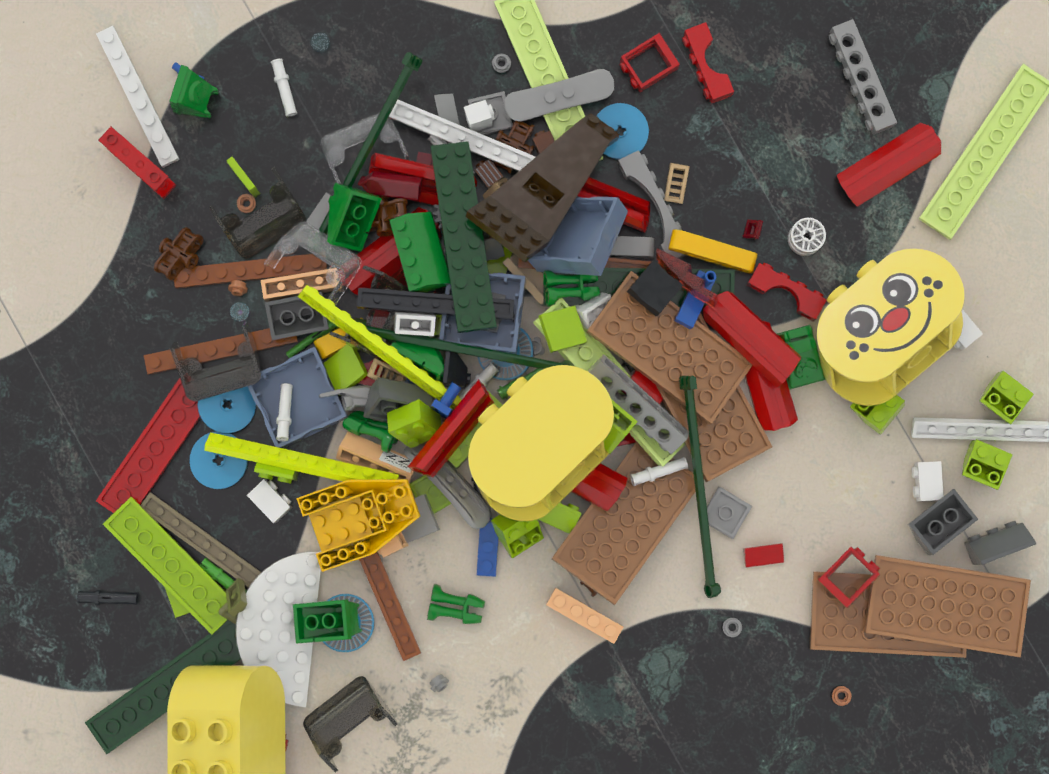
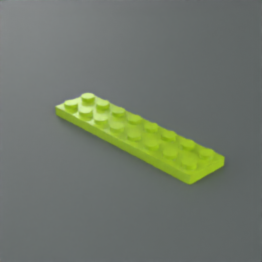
M130 497L103 523L129 552L212 635L227 621L226 618L219 614V609L227 602L226 591L212 579L133 497Z

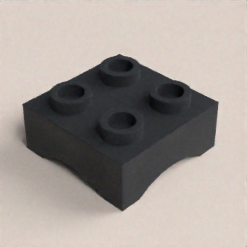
M653 260L627 292L653 315L658 316L682 288L683 284L670 276Z

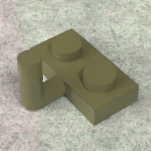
M239 578L226 590L227 602L219 609V614L236 624L237 620L236 615L247 606L245 584Z

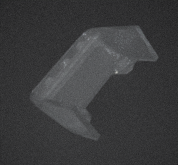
M380 112L327 134L322 138L321 147L336 183L341 184L334 167L344 162V149L366 140ZM388 117L379 137L385 143L397 141L405 160L410 161L392 118Z
M299 222L280 238L264 264L274 269L284 254H293L299 246L303 247L330 265L326 273V280L335 288L328 299L336 305L360 269L361 259L347 248L328 243L327 235L311 224Z

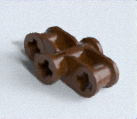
M515 121L509 135L504 134V131L500 130L495 140L532 155L535 146H529L526 143L535 125L532 124L530 126L522 121ZM494 162V165L496 167L499 166L507 170L509 174H511L514 170L500 163Z
M377 195L382 200L369 232L377 230L378 236H390L393 234L389 220L407 214L406 205H408V201L402 198L390 201V197Z
M185 227L173 241L170 238L163 239L159 245V252L162 255L155 262L154 270L157 273L166 275L167 279L173 280L184 266L189 270L193 269L199 260L198 255L195 253L203 243V236L196 235L191 232V229Z

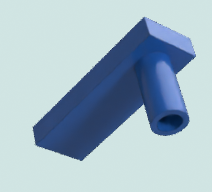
M701 270L697 271L674 319L675 322L690 330L694 327L716 280L715 272L708 271L704 273Z
M452 382L441 400H434L431 405L432 409L440 414L441 417L447 419L452 413L450 406L462 388Z

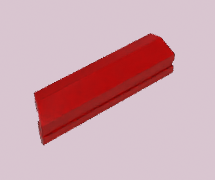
M919 123L837 174V178L848 197L858 207L941 155V140L936 135L932 126Z
M374 153L371 156L369 174L373 171L422 178L421 196L418 201L439 205L433 166L379 153ZM474 177L475 187H476V186H477V180H476V178Z
M590 177L588 178L578 197H618L628 210L623 224L646 233L650 220V201Z
M418 207L412 213H421L429 211ZM435 223L439 239H441L442 235L439 224ZM394 235L379 237L339 268L341 279L353 293L358 295V288L377 289L403 269Z
M726 291L713 296L709 304L703 309L704 320L776 388L785 382L799 363L801 356L733 293Z
M763 321L771 328L770 322ZM752 365L745 375L756 417L763 430L775 431L793 425L798 418L787 380L776 388Z
M479 379L407 466L408 468L434 478L478 424L480 415L490 405L494 404L489 392Z
M600 463L571 492L608 511L618 500L628 478Z

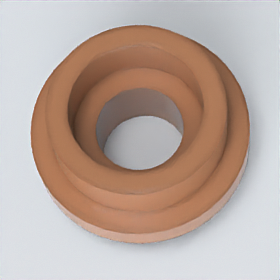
M243 194L237 200V207L243 213H250L256 207V200L250 194ZM245 201H250V205L248 207H244L243 204Z
M239 280L231 281V284L228 286V290L235 296H242L248 290L246 283Z
M838 686L832 692V700L839 706H845L851 700V692L844 686ZM840 692H843L845 695L843 699L838 698Z

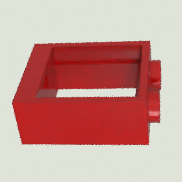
M660 33L621 56V63L619 64L622 71L630 76L631 79L629 81L633 88L638 89L639 92L644 91L678 70L680 65ZM655 46L668 68L642 83L629 64V61Z
M850 547L818 579L847 608L881 575L878 572L880 568L872 560L868 563L863 558L865 554L858 547L855 549ZM853 554L873 575L849 598L829 577Z

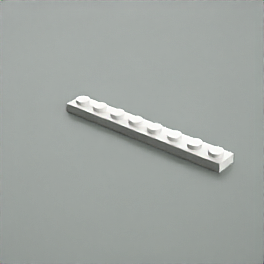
M114 26L96 33L161 167L164 168L180 160Z
M397 100L389 115V118L449 143L469 141L471 152L516 171H520L535 158L533 155L400 100Z
M913 417L911 436L912 438L1049 442V422L1014 420L1010 425L1005 420Z

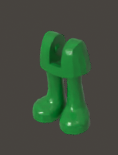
M544 271L543 284L547 288L545 291L546 306L555 305L558 299L565 297H580L582 300H589L599 296V287H584L583 285L597 282L598 276L580 274L557 275L552 271ZM563 284H577L578 287L554 288L553 286Z
M352 411L343 421L344 429L355 435L365 434L378 438L381 441V450L385 453H389L392 446L398 442L397 438L388 433V423L365 418L362 411Z
M433 585L431 601L463 606V609H454L430 603L427 620L433 621L439 616L461 619L463 624L481 623V615L468 613L469 606L484 608L485 601L472 594H468L467 597L448 594L442 590L440 585Z

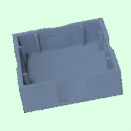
M577 196L547 247L528 261L537 272L548 270L553 273L601 276L628 210L618 197L581 198Z
M504 273L489 274L491 292L506 295V299L514 300V322L502 320L497 333L484 330L457 333L455 316L442 315L439 340L517 354L526 277ZM450 284L446 285L445 294L452 295Z
M316 347L289 358L281 365L267 368L244 379L256 405L263 414L265 425L275 447L286 448L348 417L347 412L343 409L339 395L319 398L320 394L334 391L335 389ZM287 383L293 385L290 411L292 423L289 425V440L278 441L276 439L278 427L276 418L279 415L280 385Z

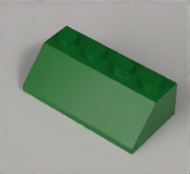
M432 212L408 213L389 220L409 292L427 293L449 285L448 267Z

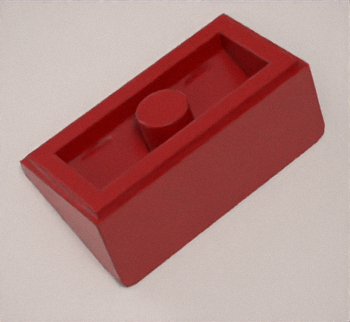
M783 543L743 548L746 568L784 563Z

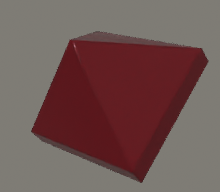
M747 220L743 238L759 239L762 233L763 221Z

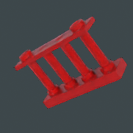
M112 126L99 138L98 141L163 199L177 186L168 178V175Z

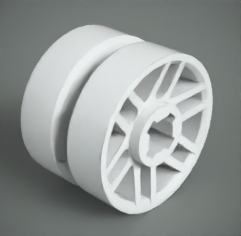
M814 218L800 219L794 224L788 234L790 248L801 256H809L817 252L826 239L824 226Z

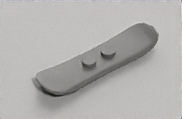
M597 69L555 83L512 92L504 100L505 110L509 118L514 121H525L563 109L596 102L612 94L614 79L609 71Z
M428 441L419 444L417 447L409 448L407 446L404 449L405 456L412 462ZM448 460L434 478L427 476L452 503L467 524L475 529H480L487 525L491 518L490 507L484 498Z

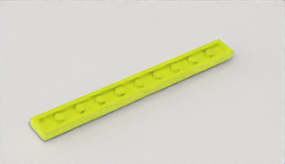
M306 285L297 297L438 401L441 400L447 390L443 383L432 379L427 371L416 367L412 360L400 355L396 348L388 346L382 341L380 336L369 332L365 325L353 320L349 313L341 311L335 306L333 301L322 297L315 288ZM458 395L450 406L452 411L461 402Z
M211 432L205 443L204 451L338 481L349 479H399V474Z

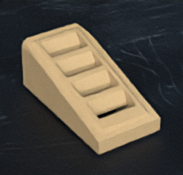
M670 163L664 201L683 204L690 166ZM673 170H681L683 175L673 173ZM672 177L682 178V182L672 181ZM671 185L681 186V190L670 187ZM669 192L678 193L680 197L669 196Z
M374 358L367 374L369 378L376 381L378 377L380 378L383 368H385L382 378H386L389 371V380H392L394 374H396L394 381L404 382L406 378L392 366ZM377 365H379L380 367L378 369V372L376 375H374Z

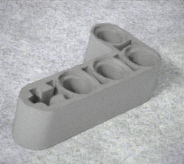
M618 236L609 257L654 258L655 238Z

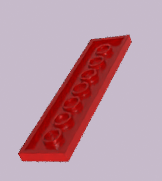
M184 373L181 375L96 502L112 513H115L130 497H133L140 505L142 504L200 419L197 403L199 394L204 386Z

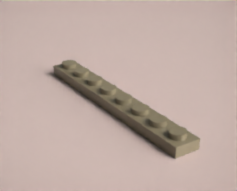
M150 492L142 502L141 506L154 520L234 578L243 580L248 588L261 573L257 568Z

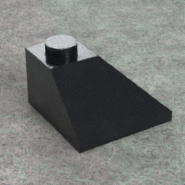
M446 351L443 385L449 387L453 382L462 389H465L466 384H470L471 373H467L468 367L457 353Z

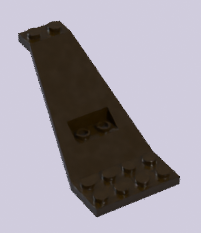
M592 113L588 114L493 194L469 209L465 217L522 261L526 262L547 247L607 147L616 142L620 134Z

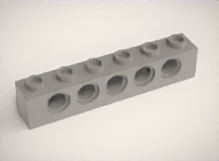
M852 19L832 27L828 35L830 43L835 45L837 50L836 57L844 66V76L846 79H849L852 85L850 86L851 92L858 99V109L866 118L865 125L867 130L871 131L872 135L894 127L897 121L854 20ZM842 41H849L851 47H845ZM850 58H856L858 64H852ZM858 74L865 77L864 82L858 80ZM864 92H870L873 98H866ZM872 109L879 110L880 116L873 115Z
M603 354L588 369V372L603 384L610 398L638 421L635 425L641 426L646 435L654 438L664 451L672 454L687 440L689 431L607 356ZM603 377H609L612 382H606ZM618 390L625 391L626 395L619 394ZM632 403H637L641 407L635 408ZM652 416L655 420L650 421L646 417ZM661 429H666L669 433L664 434L661 432Z

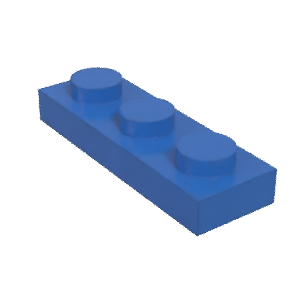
M490 518L487 525L479 530L477 576L496 577L498 536L491 522L493 518Z

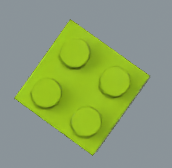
M418 399L387 413L388 433L409 448L417 447L419 444L429 441L441 426V415Z

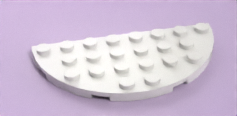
M319 552L297 553L276 561L262 571L247 590V606L242 612L237 614L236 643L243 665L269 666L274 669L279 675L284 688L285 703L299 707H306L313 642L296 644L293 604L317 602L321 568L316 553Z

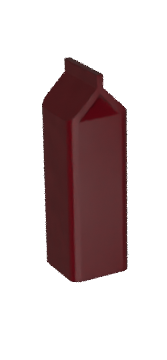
M373 171L366 177L362 176L358 185L362 186L369 194L418 201L421 196L422 178Z

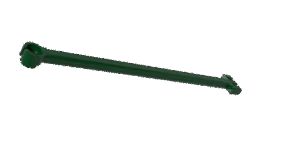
M410 52L405 54L401 62L405 66L342 185L353 186L413 70L418 72L422 59ZM329 211L317 234L308 242L307 248L314 254H321L325 249L323 241L328 233Z
M353 319L356 322H360L365 326L367 325V320L365 319ZM366 326L369 332L380 336L382 339L539 369L558 365L574 366L568 360L559 363L424 336L395 334L392 330Z
M680 376V390H684L704 561L706 579L704 592L708 598H714L721 593V587L718 583H715L694 389H697V382L695 376Z

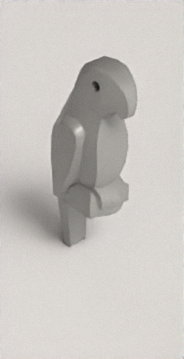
M360 385L322 393L319 395V398L343 395L341 399L343 409L351 411L354 407L366 406L371 386Z

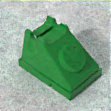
M181 65L169 102L175 114L209 119L211 118V113L207 110L209 98L211 95H218L219 93L216 87L190 70L189 67Z
M335 183L333 187L334 195L330 196L328 200L327 242L332 245L362 251L368 236L366 232L370 231L382 198L358 188Z
M810 325L777 333L779 337L801 356L796 368L786 379L789 390L826 380Z
M398 341L392 343L391 346L396 348L400 355L412 360L419 369L427 371L432 379L443 383L445 364L438 349Z
M345 599L293 604L296 644L352 639V636L362 631L359 628L358 622L359 603Z

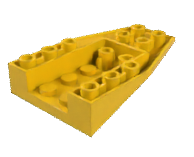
M349 479L296 498L302 516L309 515L321 549V552L316 553V557L322 572L375 554L421 517L408 479Z

